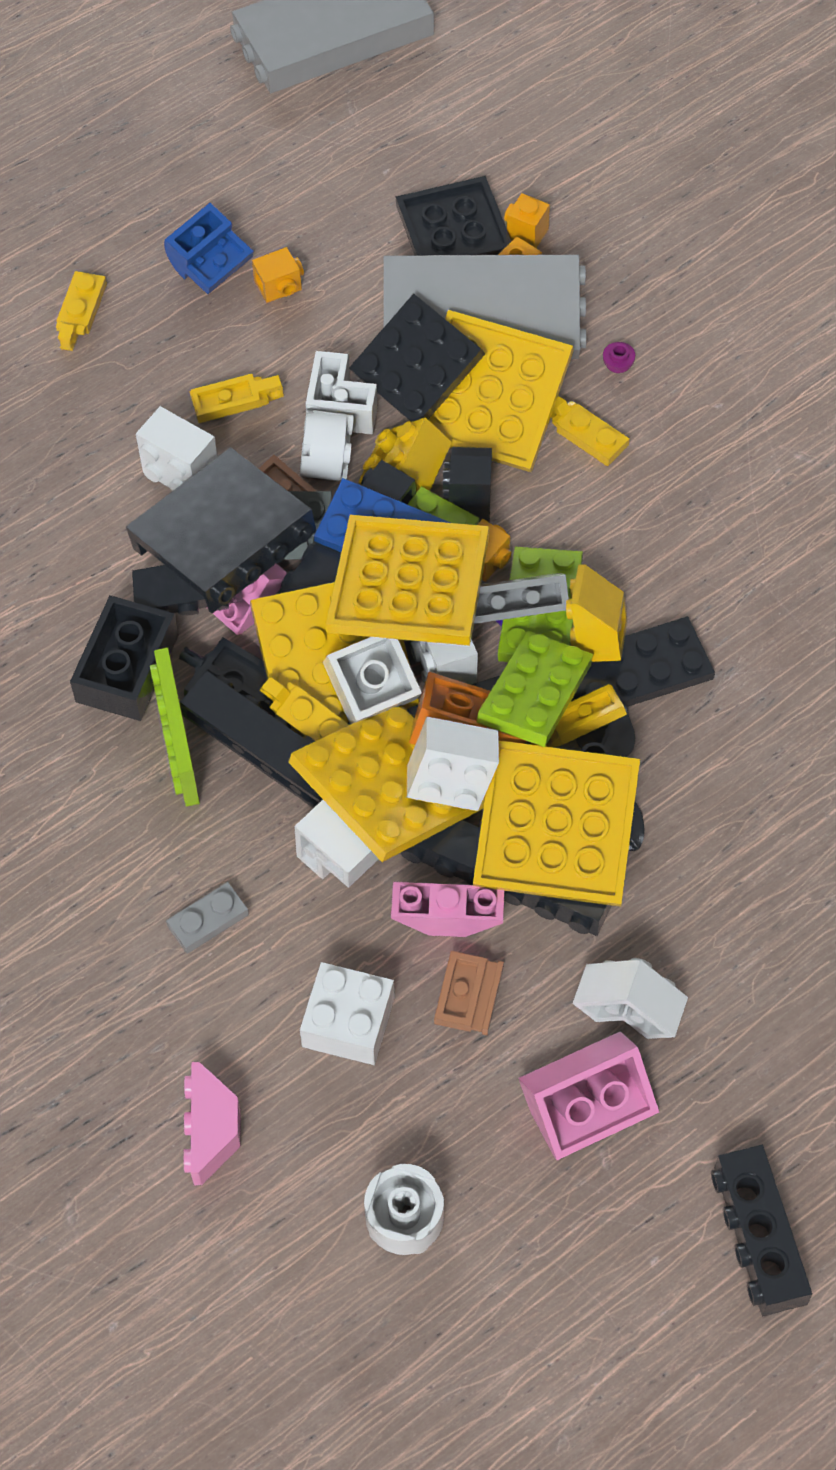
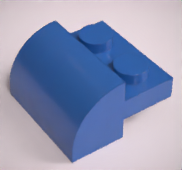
M208 203L164 241L167 257L178 274L184 280L189 276L207 294L211 293L253 257L254 251L231 230L232 223L211 203Z

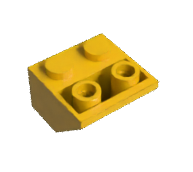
M426 417L406 422L391 429H385L377 436L375 440L376 446L371 456L363 465L364 471L358 483L361 485L365 473L370 468L374 469L383 460L415 479L416 493L421 486L430 491L452 442Z
M578 565L576 579L570 580L571 598L566 600L567 619H573L574 627L570 630L571 646H576L581 650L594 654L592 662L621 661L627 627L624 592L587 565Z

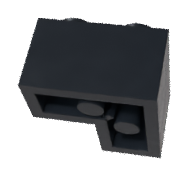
M452 447L450 460L444 461L443 499L478 517L479 522L484 519L490 523L492 448Z

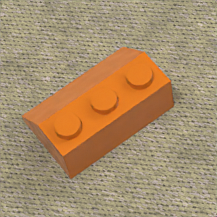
M428 672L413 721L409 743L416 745L426 717L493 729L477 723L478 712L491 691ZM498 731L499 741L526 744V740Z

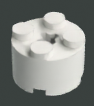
M306 410L300 476L340 481L342 478L347 479L348 463L350 462L351 454L350 435H352L353 415Z
M399 1164L392 1166L391 1169L383 1173L380 1172L371 1180L365 1193L364 1207L366 1225L372 1240L386 1251L394 1254L410 1255L425 1252L439 1236L444 1221V1198L435 1178L427 1170L419 1166ZM404 1205L411 1207V1210H407L405 1214L398 1212L402 1211Z

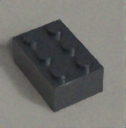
M109 595L70 680L75 702L141 721L155 690L150 665L157 664L154 650L168 648L170 655L179 636L175 613Z

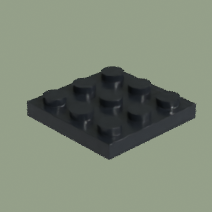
M486 176L395 196L396 207L414 256L498 255L511 243Z
M413 293L349 369L363 382L376 384L377 394L412 422L425 417L429 419L483 358L485 353Z

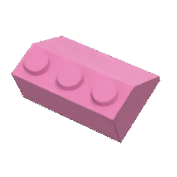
M621 1031L518 1078L529 1110L556 1160L659 1113L639 1049Z

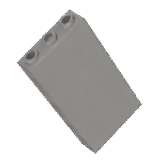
M263 0L232 11L233 25H230L234 41L236 43L240 42L242 45L245 60L247 63L252 62L258 82L260 84L264 83L271 94L434 35V12L426 0Z
M579 255L384 256V327L414 293L444 319L447 311L451 310L569 344L574 348L571 359H579L580 348H586V329H580V317L586 316V297H580V285H585L586 280L585 265H579Z

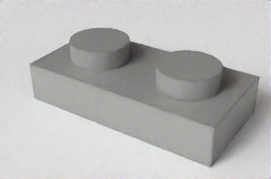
M227 882L167 919L166 923L169 930L188 954L247 917L249 913L247 907Z

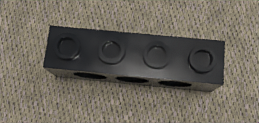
M763 1144L718 1155L714 1167L715 1170H711L712 1183L716 1193L723 1194L726 1206L723 1207L725 1224L728 1230L734 1229L738 1241V1244L734 1246L739 1266L741 1268L746 1267L750 1278V1282H747V1291L752 1305L759 1306L762 1317L808 1305L813 1293ZM742 1187L750 1188L756 1194V1198L745 1200L738 1195L737 1189ZM760 1224L767 1229L769 1235L763 1238L756 1237L750 1232L749 1226ZM766 1261L774 1262L779 1266L781 1273L774 1276L769 1275L763 1271L761 1263Z

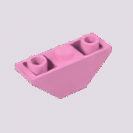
M393 882L391 919L429 936L467 937L503 924L504 890L473 885Z
M192 1062L191 1076H185L184 1080L185 1099H191V1112L184 1113L185 1136L191 1135V1149H184V1172H191L194 1185H203L240 1148V1106L238 1097L200 1062Z

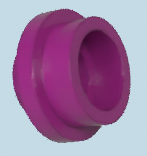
M611 343L603 351V362L610 371L624 373L634 364L635 351L627 343Z

